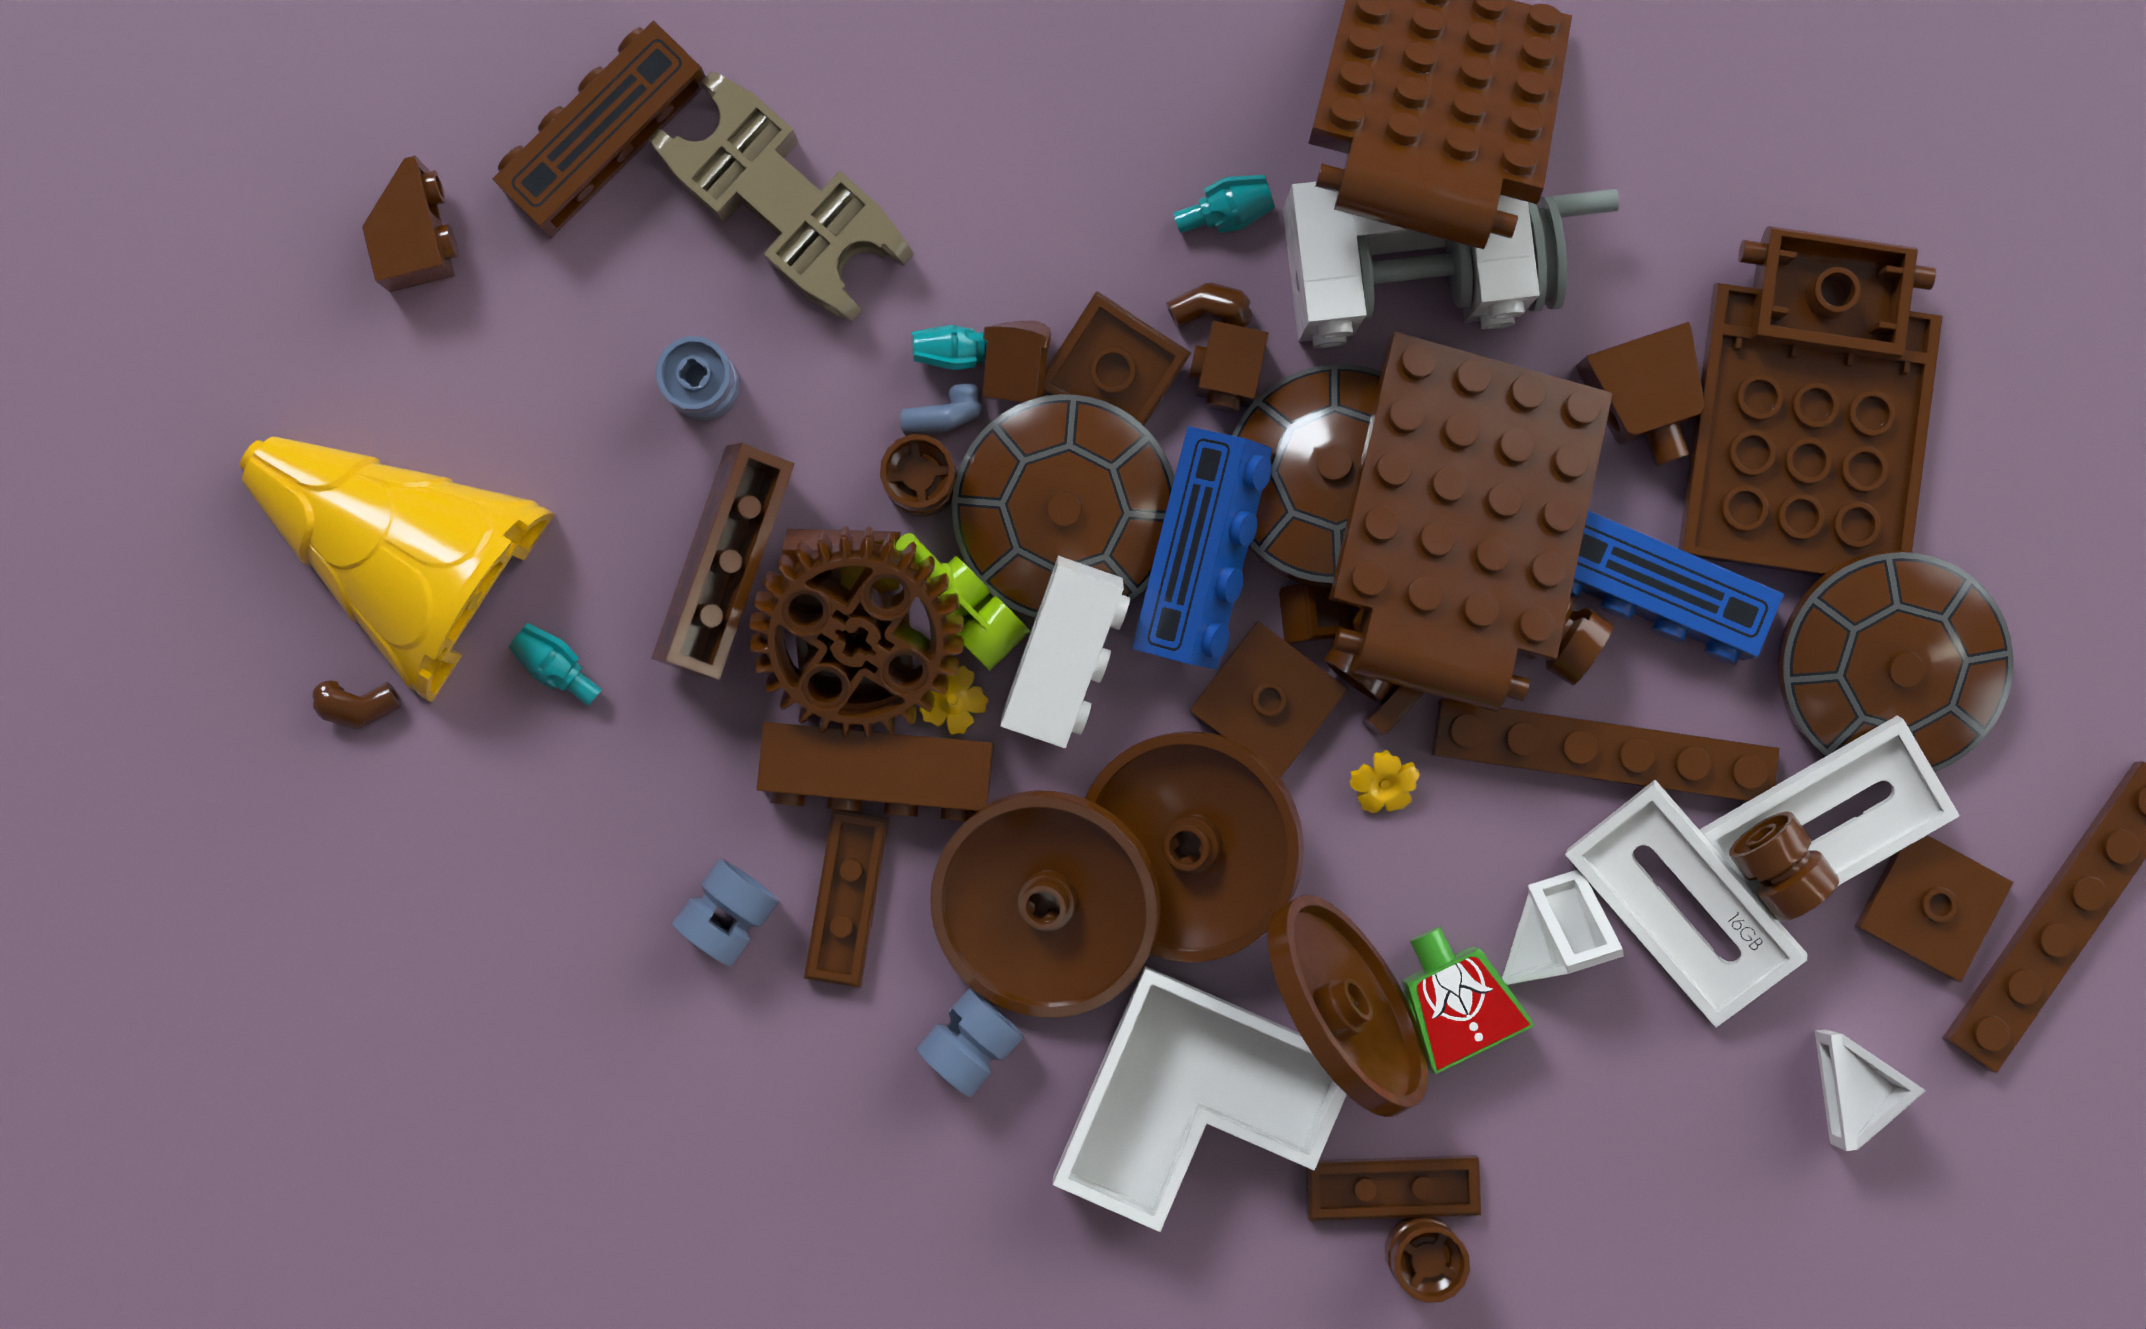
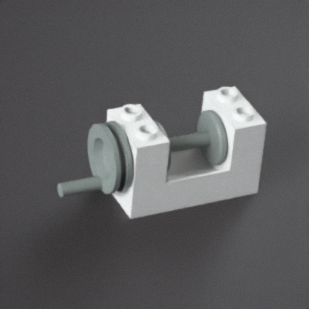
M1316 182L1292 184L1283 208V218L1298 342L1313 340L1314 348H1331L1347 344L1346 336H1354L1363 320L1372 317L1375 299L1374 284L1448 276L1452 299L1458 308H1463L1464 323L1480 321L1481 329L1487 330L1512 326L1515 324L1514 317H1520L1525 314L1527 309L1530 312L1542 311L1544 304H1546L1548 309H1561L1565 301L1567 288L1566 245L1561 218L1618 211L1617 189L1545 196L1540 197L1538 204L1500 195L1497 210L1518 215L1516 228L1511 239L1490 233L1483 250L1334 210L1337 192L1315 187ZM1444 247L1446 250L1444 254L1373 262L1371 258L1373 255Z

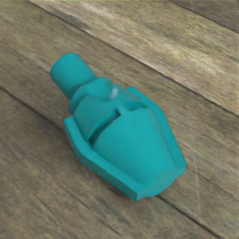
M1265 175L1234 176L1222 178L1204 189L1206 196L1199 198V204L1173 213L1180 234L1207 225L1208 229L1216 226L1218 232L1223 233L1244 229L1275 208V204Z
M958 325L928 328L911 332V355L915 362L938 366L948 370L974 368L976 364H982L984 359H986L987 340L983 339V332H975L972 328Z
M526 623L508 646L535 680L552 690L557 687L564 692L567 689L587 707L603 690L581 672L583 667L577 663L579 657L564 641L529 623Z

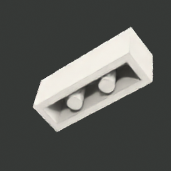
M1058 556L1002 711L1001 727L1065 749L1071 732L1078 735L1082 734L1092 703L1083 699L1090 680L1098 683L1101 682L1111 654V650L1102 648L1110 627L1117 630L1121 628L1129 606L1130 597L1122 595L1124 590L1123 578Z

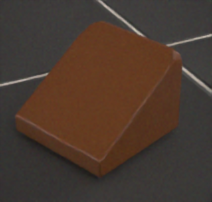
M1302 583L1282 587L1279 591L1284 640L1287 643L1335 639L1339 627L1353 631L1351 605L1329 600L1331 588L1314 587Z

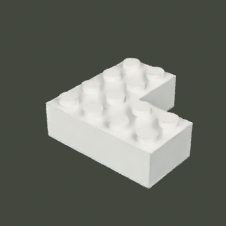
M1144 965L1054 1172L1053 1185L1161 1232L1206 1124L1315 1170L1347 1094L1322 1068L1300 1033Z

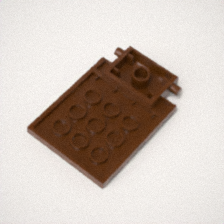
M1345 0L1308 144L1347 154L1344 169L1321 163L1315 187L1338 193L1334 210L1483 250L1490 233L1511 239L1516 228L1518 215L1497 210L1500 195L1533 204H1538L1545 184L1572 15L1560 13L1558 9L1548 4L1530 5L1515 0Z
M1768 226L1765 229L1761 242L1749 240L1741 242L1738 261L1740 263L1756 265L1753 288L1716 283L1713 286L1701 375L1705 413L1695 420L1678 549L1701 559L1824 576L1838 565L1866 554L1881 551L1912 552L1943 318L1941 315L1910 311L1913 288L1931 290L1936 278L1935 268L1916 265L1918 253L1916 247Z
M1396 331L1391 335L1387 345L1329 600L1364 609L1359 632L1339 627L1333 643V650L1353 655L1350 667L1351 673L1494 712L1501 708L1506 697L1520 701L1525 699L1529 688V679L1513 675L1517 651L1548 660L1557 659L1613 393Z

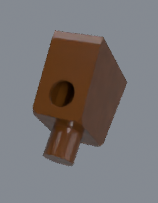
M1689 322L1587 355L1576 365L1578 373L1586 386L1613 393L1606 424L1619 444L1646 436L1656 466H1661L1689 455L1679 425L1692 421L1705 413L1696 350Z

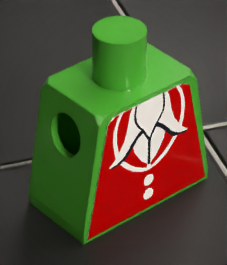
M1441 926L1430 929L1410 940L1423 970L1403 979L1401 982L1425 1048L1428 1069L1437 1074L1534 1027L1529 1015L1480 948L1472 946L1454 954Z

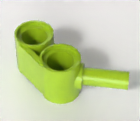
M912 533L903 535L896 543V550L902 553L911 542H915L917 547L914 562L917 564L929 556H933ZM933 556L935 567L930 578L947 573L949 587L943 594L957 593L959 597L958 610L951 614L962 615L964 618V629L955 635L961 636L964 639L963 645L991 671L1030 633V630L997 596L992 598L989 595L991 592L989 588L957 556L949 563H940Z

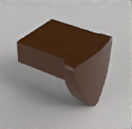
M1012 321L984 327L983 339L987 340L983 397L1026 402L1043 397L1047 353L1051 341L1050 328L1039 321Z

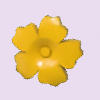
M962 666L958 668L955 676L947 675L949 688L946 695L931 691L934 695V707L931 712L922 707L919 709L923 715V721L932 722L937 727L943 725L947 718V727L952 735L958 733L965 734L967 728L974 723V718L969 712L976 714L985 713L986 705L989 702V699L983 695L981 687L975 686L970 688L973 684L975 673Z
M1384 750L1381 753H1374L1373 768L1363 764L1358 770L1351 771L1349 783L1352 789L1358 791L1357 798L1362 810L1377 813L1385 804L1386 810L1391 812L1404 809L1412 802L1409 792L1416 789V782L1420 773L1415 768L1413 762L1401 765L1399 757L1392 756L1388 750Z

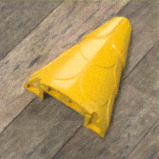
M272 436L264 442L256 440L248 447L240 461V468L244 470L242 475L243 484L303 564L313 567L349 618L359 623L406 686L431 703L463 656L453 650L452 647L512 555L524 561L554 516L553 512L540 507L532 500L453 483L447 477L380 464L379 459L372 456Z

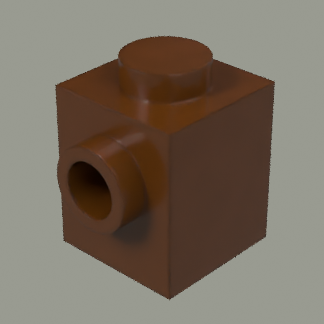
M1218 321L1212 322L1207 347L1195 346L1189 379L1199 381L1196 396L1207 398L1206 406L1224 412L1238 413L1240 406L1250 407L1253 404L1269 332Z

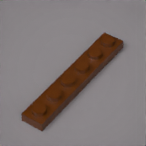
M1441 699L1438 704L1431 756L1643 787L1656 780L1664 790L1748 802L1775 786L1780 748L1508 708H1500L1497 712L1453 700Z
M2144 761L2134 762L1942 1037L1990 1072L1997 1073L2146 859V763Z

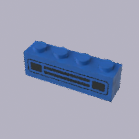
M1187 426L1132 649L1190 665L1217 670L1220 657L1225 653L1229 643L1228 624L1234 601L1239 597L1243 587L1242 569L1247 549L1257 532L1256 513L1261 493L1267 486L1271 476L1272 466L1270 458L1273 450L1272 447L1246 438Z
M1588 510L1570 594L1571 597L1579 598L1582 591L1601 599L1599 608L1609 614L1626 620H1631L1633 614L1654 622L1651 630L1677 642H1684L1686 636L1706 644L1705 654L1725 663L1736 665L1738 659L1747 660L1759 656L1784 596L1783 593Z

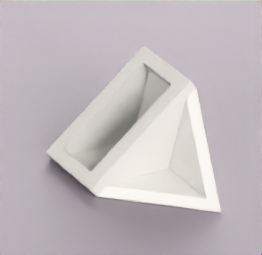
M1578 869L1528 885L1529 893L1502 979L1506 985L1565 975L1624 956L1623 948L1588 880Z
M1826 1029L1815 1031L1830 1144L1845 1151L1859 1150L1926 1090L1845 1035Z

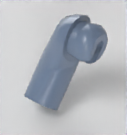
M974 384L953 385L949 390L951 404L904 408L900 415L901 428L904 435L946 433L977 419L983 407V404L979 403L980 390Z

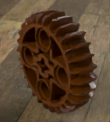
M845 526L842 528L840 542L832 545L826 532L822 531L818 536L817 551L814 552L804 540H801L796 548V556L799 562L783 554L779 558L777 565L781 574L768 571L765 575L763 584L768 591L759 590L757 592L754 607L760 611L754 612L749 622L750 629L759 632L751 637L750 651L763 653L756 660V673L772 672L766 681V692L770 693L782 688L785 689L780 702L781 709L785 710L796 702L801 705L798 719L800 724L804 723L813 713L820 716L819 731L821 733H825L831 722L834 721L841 723L842 737L845 739L849 736L853 724H862L865 737L869 739L872 736L874 723L882 721L888 733L892 734L895 730V716L900 714L910 725H913L916 721V707L914 704L931 712L934 707V695L931 691L946 695L949 681L945 675L955 676L957 674L959 661L953 655L963 652L964 639L955 634L962 632L964 629V618L960 614H951L958 610L959 607L957 593L943 594L949 587L947 573L930 578L935 567L933 556H929L919 564L914 562L917 547L915 542H911L901 553L894 550V532H890L883 541V544L880 545L874 543L873 530L870 526L866 527L861 542L853 541L849 527ZM839 567H865L851 590L822 573ZM882 578H892L902 585L903 590L893 596H886L880 594L873 584ZM801 594H809L816 597L821 602L822 607L814 612H806L800 610L794 604L793 599ZM915 597H919L926 610L930 624V640L921 632L901 622L909 611ZM883 621H886L885 628L883 627ZM784 627L791 634L813 645L800 668L793 664L788 654L784 639ZM859 627L867 630V635L860 633L855 639L847 635L848 632L854 633ZM899 655H911L917 658L921 665L916 669L904 671L897 668L892 663V660ZM819 671H830L835 673L841 682L834 686H823L814 680L813 675ZM864 676L889 691L877 696L851 697Z

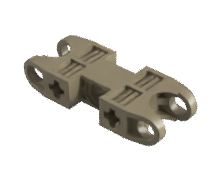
M711 71L700 84L712 97L719 109V125L715 132L705 140L694 142L684 140L678 135L672 139L667 133L658 128L648 139L684 189L723 224L744 204L779 235L776 241L764 253L769 265L807 299L837 317L852 323L861 314L862 310L849 297L848 292L844 288L842 271L847 261L856 254L869 252L875 253L882 258L888 254L893 260L904 266L914 255L912 249L883 209L840 170L821 191L784 159L798 143L794 129L755 94L721 74Z

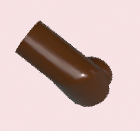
M1213 282L1205 283L1166 302L1168 311L1178 328L1205 314L1222 317L1223 323L1246 327L1250 324L1253 317L1249 308L1250 299L1242 290Z
M329 680L318 684L313 690L312 695L314 699L313 708L320 718L352 729L363 728L402 707L396 690L389 682L362 696H357L344 691L337 681Z

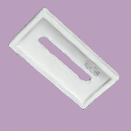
M1897 715L1699 830L1757 895V888L1760 884L1759 880L1747 881L1729 856V850L1743 833L1762 820L1777 813L1789 811L1795 815L1801 825H1804L1879 781L1890 783L1891 793L1885 800L1867 809L1859 817H1853L1811 842L1808 851L1817 850L1823 854L1839 877L1838 885L1958 818L1960 815L1904 719Z
M1656 780L1570 846L1565 853L1569 860L1716 1028L1807 961L1805 950L1784 926L1772 916L1764 903ZM1646 845L1658 854L1739 947L1741 955L1737 960L1726 961L1718 957L1711 945L1663 890L1656 886L1653 879L1636 861L1633 854L1636 847Z

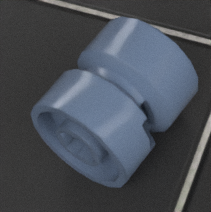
M686 336L673 341L663 350L657 362L656 380L661 393L682 415L694 421L709 422L723 417L733 408L739 396L740 379L735 366L715 342L704 337Z
M719 858L701 883L704 891L701 898L691 897L674 919L672 925L702 951L731 967L751 941L748 934L749 928L761 927L780 900L740 868L723 858ZM717 907H720L734 917L727 926L713 916Z
M970 987L948 1011L951 1022L948 1025L937 1024L916 1047V1050L945 1080L964 1095L971 1098L992 1074L990 1062L992 1060L1003 1061L1024 1038V1035L1003 1013Z

